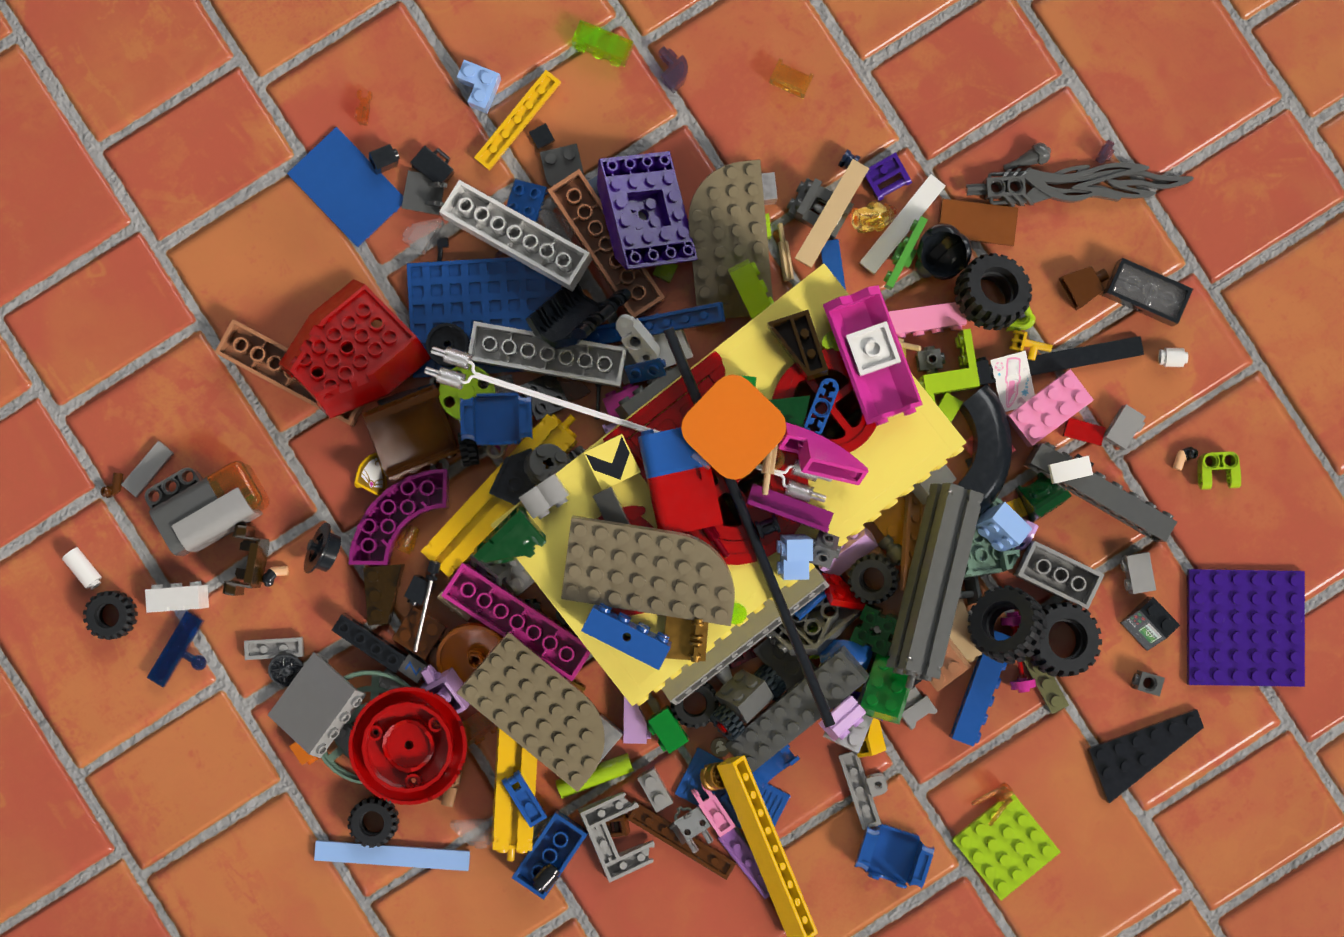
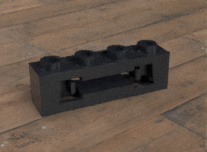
M346 613L340 616L331 630L394 673L399 672L398 669L408 656V654Z

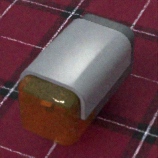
M240 461L231 462L204 479L197 470L183 468L147 489L144 496L151 509L149 514L169 550L176 556H185L190 552H199L234 532L236 524L246 525L263 514L262 511L269 505V497L250 465ZM189 472H192L193 479L190 482H188L186 480V475ZM175 482L176 489L171 492L169 485ZM155 492H158L159 499L154 502L152 496Z

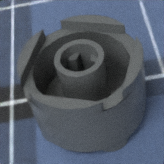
M539 445L526 456L524 471L529 477L528 479L538 485L568 464L567 455L556 445Z

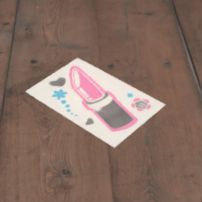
M1026 351L990 360L994 378L996 379L998 397L1005 412L1016 409L1035 395Z

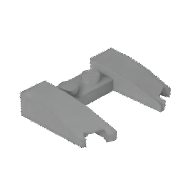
M625 792L615 794L578 809L609 883L654 861L653 858H649V847H655L653 840L620 853L617 852L605 822L639 807L637 802L630 803L624 798Z

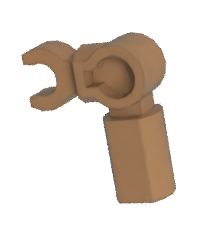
M460 771L461 773L454 784L443 794L441 805L454 806L458 790L456 785L460 783L462 771Z

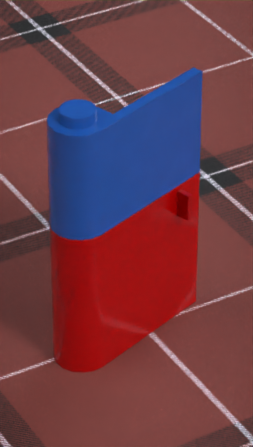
M681 427L654 433L653 429L642 431L641 436L637 438L657 529L685 533L723 524L711 465L686 442L682 435Z

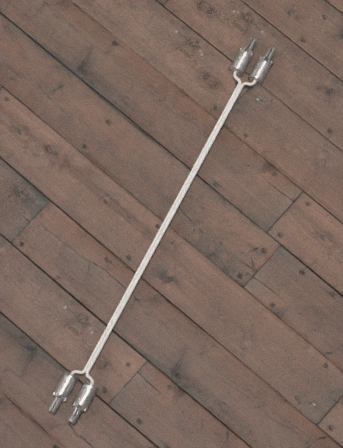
M432 347L431 353L443 357V362L464 369H468L471 364V371L474 375H470L465 381V374L441 367L439 370L426 367V370H424L425 374L437 377L436 382L460 390L464 384L469 383L472 378H476L640 432L651 430V428L475 372L472 354L451 347H447L446 350ZM796 459L794 465L787 466L785 471L775 469L774 475L782 478V485L786 488L785 495L806 502H810V499L823 503L826 501V495L813 492L814 487L790 479L788 485H786L783 474H786L790 468H793L792 475L816 482L817 478L831 482L832 479L801 472L798 459ZM758 464L755 469L762 471V464Z

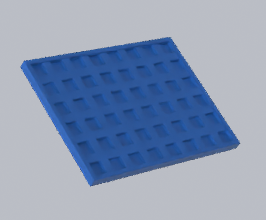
M512 257L406 263L410 330L417 336L426 351L427 335L432 328L443 323L456 324L463 329L470 340L474 321L532 331L525 319L561 289L560 284ZM451 342L449 344L446 343L445 347L450 348ZM430 359L413 374V378L434 377L424 373L426 367L446 372L455 367H443ZM473 362L476 367L481 368L487 374L527 372ZM457 371L454 373L458 376L463 375L461 371Z

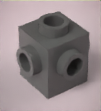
M935 346L923 347L924 351H917L915 353L917 372L926 371L927 374L938 373V370L943 368V364H945L944 353H941L940 349H935Z
M819 531L816 539L812 538L813 561H809V563L830 569L833 559H838L841 546H838L839 537Z

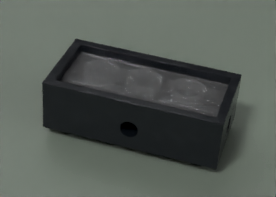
M1121 258L1117 261L1102 296L1169 326H1175L1180 321L1193 288Z

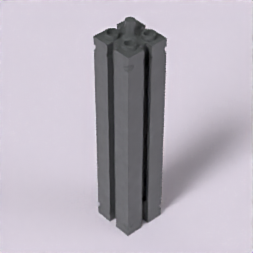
M953 483L930 484L929 496H927L889 652L890 657L886 664V667L893 669V673L908 675L905 688L912 690L915 679L930 682L932 678L940 679L941 667H943L981 509L980 503L984 496L982 493L964 489V487Z

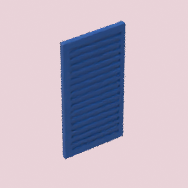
M698 747L674 794L699 807V803L691 790L695 788L703 801L709 797L701 785V769H704L706 764L723 762L724 760ZM767 783L760 791V794L775 827L791 795ZM726 788L712 791L734 824L742 829L736 812L732 813L720 798L726 792Z

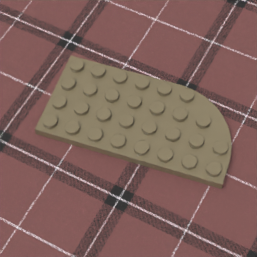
M760 159L733 162L713 171L701 182L693 195L688 216L689 233L693 239L698 258L697 261H692L696 305L702 306L722 302L725 319L750 316L728 271L729 268L747 259L751 263L755 262L760 272L757 277L759 280L763 279L769 291L766 295L767 297L771 296L773 299Z
M572 516L561 599L596 605L603 603L614 608L689 620L703 619V622L731 626L735 601L733 578L724 559L709 544L695 536L681 532L580 516Z
M508 631L458 689L457 694L578 792L596 770L604 750V727L598 710L583 692Z

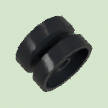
M438 324L427 335V353L439 365L451 368L457 367L460 364L432 354V347L468 356L470 339L463 329L456 324ZM451 342V347L446 348L445 344H449Z

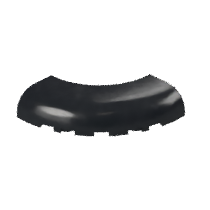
M989 384L979 389L959 408L973 434V453L970 467L957 485L964 487V489L984 494L983 500L980 503L979 517L992 505L1002 490L1008 476L1012 455V437L1008 418L1002 403Z

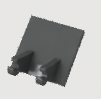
M408 171L402 209L439 215V211L444 205L442 202L444 188H447L448 184L445 182H432L422 173Z

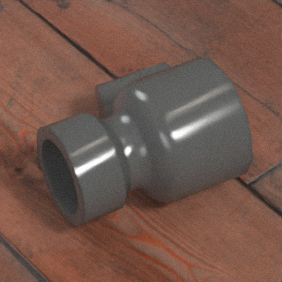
M887 535L878 543V546L886 551V557H890L891 562H895L899 566L901 565L902 546L894 544L892 537Z

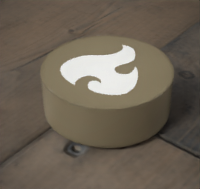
M718 737L712 741L711 751L715 756L724 757L729 753V750L724 746L727 739Z

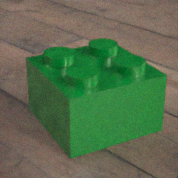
M668 705L648 717L649 723L647 727L652 735L657 734L659 737L658 744L663 752L667 750L670 754L689 741L688 735L678 720L675 719Z

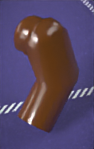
M113 473L112 483L107 487L101 488L100 493L103 497L111 498L121 491L123 474Z

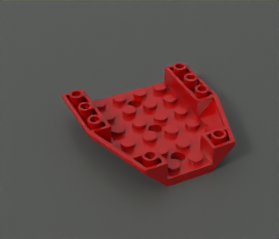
M353 279L309 315L278 365L291 379L294 377L316 399L317 406L331 419L389 395L426 364L431 357L417 336L364 283ZM379 320L382 322V325L379 328H374L371 325L372 322ZM349 344L353 349L350 352H344L342 347ZM315 369H321L323 374L320 377H315L312 375V372Z

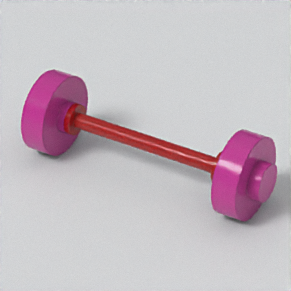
M1018 611L1009 612L1007 616L1000 618L1001 625H1009L1014 635L1021 622V615L1018 614ZM1017 661L1019 676H1017V680L1010 681L1011 690H1018V693L1029 692L1030 688L1036 687L1035 678L1027 679V675H1024L1022 662Z

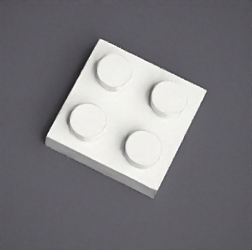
M887 321L846 335L860 376L901 362Z

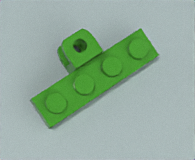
M922 216L918 220L914 219L910 227L912 231L910 237L906 236L904 241L900 242L891 258L892 264L895 266L892 272L888 270L883 280L886 282L885 288L892 290L903 267L909 268L917 253V250L913 248L928 219Z

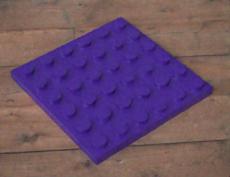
M1187 569V685L1305 687V571Z

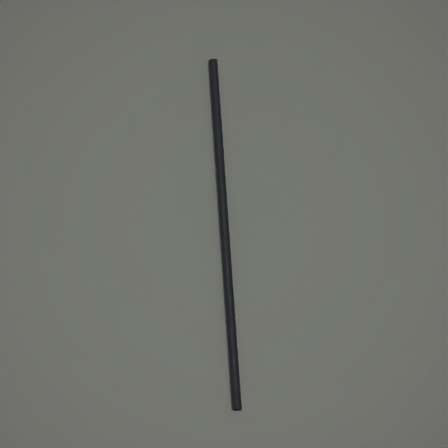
M672 327L664 330V334L693 405H695L702 396L676 332ZM723 476L825 727H830L835 724V721L736 480Z

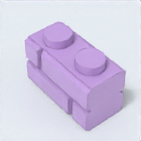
M850 695L831 711L835 721L834 725L825 727L823 720L819 722V725L833 741L838 738L843 740L850 733L848 729L852 725L856 728L864 721L862 716L866 714V711Z

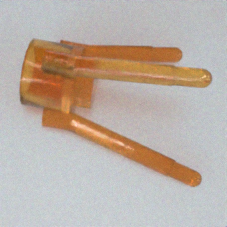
M1004 782L996 789L972 801L971 804L978 805L993 796L999 802L1004 801L989 822V825L992 826L1006 806L1013 801L1011 796L1014 793L1010 786Z

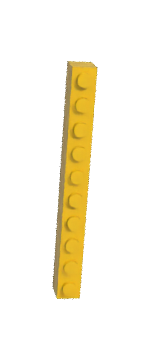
M741 755L727 758L717 765V769L786 936L814 937L818 933L746 757Z

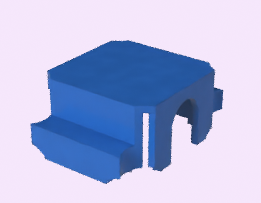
M518 393L477 394L475 398H460L461 441L471 439L477 442L478 446L518 445L526 437L533 439L532 396L524 398L520 397Z
M883 823L875 826L874 829L867 825L854 867H862L869 877L876 880L883 878L905 889L907 888L905 884L907 882L909 886L917 885L922 889L935 847L925 846L920 841L919 835Z

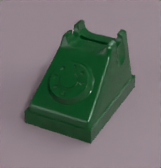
M1042 472L1036 475L1038 479L1026 487L1019 485L1015 489L1026 509L1028 520L1033 523L1072 497L1068 490H1065V488L1057 483L1052 484L1051 479Z
M519 504L474 549L473 556L479 562H492L494 564L510 562L520 556L531 558L535 554L534 550L536 548L534 546L539 545L542 547L546 543V535L527 514L526 509Z

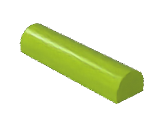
M627 752L599 763L594 773L578 792L561 778L555 782L558 792L563 799L634 771Z

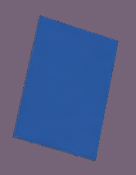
M337 127L325 136L318 145L287 173L357 247L402 206L403 195L382 173L376 175L371 162Z

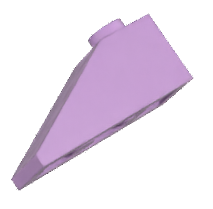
M624 696L623 743L647 744V739H651L647 720L640 706L637 704L632 706Z

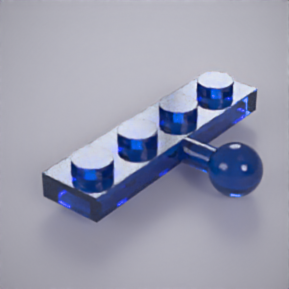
M190 611L185 612L148 674V679L161 687H165L182 658L191 662V666L195 670H202L206 667L207 661L204 656H194L187 651L205 620Z

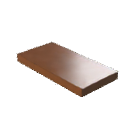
M943 198L939 224L953 225L969 241L1014 246L1018 208Z

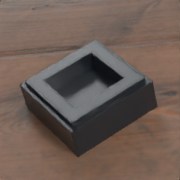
M546 123L529 132L538 150L555 141Z

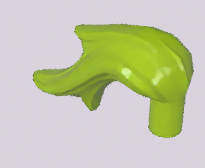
M1030 306L1024 312L1025 317L1018 318L1006 331L1027 330L1034 325L1036 317L1032 313Z

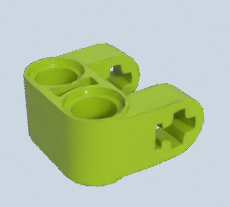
M1211 452L1199 456L1197 476L1200 490L1212 488V470H1226L1228 488H1240L1241 469L1239 456L1236 453ZM1226 456L1231 458L1229 466L1224 461ZM1206 457H1210L1212 459V465L1210 467L1207 466L1205 463Z

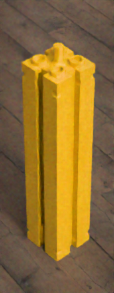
M547 414L533 429V439L529 437L524 438L509 456L530 448L533 450L542 444L556 445L567 455L578 443L575 439L577 435L569 429V426L576 419L570 414L562 422L554 414L552 416ZM503 462L421 550L429 560L440 562V570L449 578L455 575L462 563H467L471 559L470 555L474 553V549L494 530L491 524L515 506L489 493Z
M497 726L491 841L493 850L499 853L507 852V861H514L515 849L517 853L532 851L533 827L530 828L501 780L506 777L510 778L514 775V772L519 770L535 796L537 758ZM519 782L512 785L514 790L520 787Z

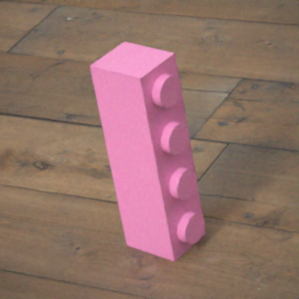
M956 302L889 312L898 338H905V334L913 333V336L925 335V331H932V334L941 333L946 328H951V331L961 330L962 326L967 324L966 315L960 312V305H957Z

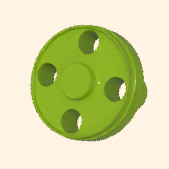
M471 365L457 366L449 371L452 374L461 371L463 374L462 380L464 381L470 375H474L471 371ZM475 366V372L489 376L484 370ZM472 378L467 384L461 383L460 386L442 380L439 386V400L443 409L450 416L460 420V398L470 399L472 397L475 398L477 394L496 393L495 385L489 383L487 388L481 389L479 386L481 380ZM453 397L455 404L453 407L448 408L446 400Z

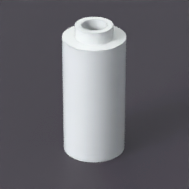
M78 547L63 556L62 560L86 589H94L101 584L102 576Z

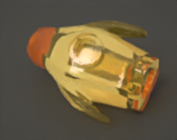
M873 201L863 208H853L850 214V222L855 229H858L859 233H867L874 230L879 232L897 217L898 211L894 206L886 203L882 205L880 202Z

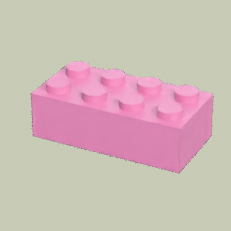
M1070 369L1009 413L1007 418L1027 447H1031L1094 399Z

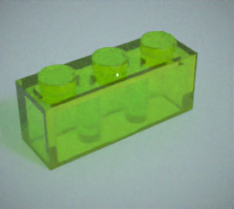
M580 20L572 38V45L575 50L585 53V51L592 53V56L599 60L603 58L609 60V63L616 67H620V65L626 66L634 47L632 40Z

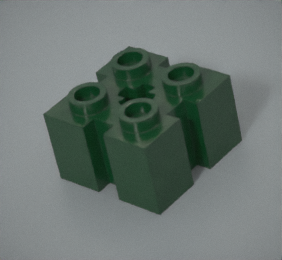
M867 603L859 618L863 620V623L855 627L850 641L863 647L870 644L873 646L871 651L886 657L890 652L893 640L891 637L894 635L898 616L893 613L884 615L882 614V608ZM878 625L881 633H875L873 627Z

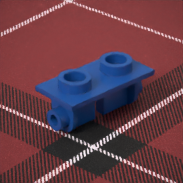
M661 358L624 366L630 384L666 376L664 370L666 362L664 359L661 360Z

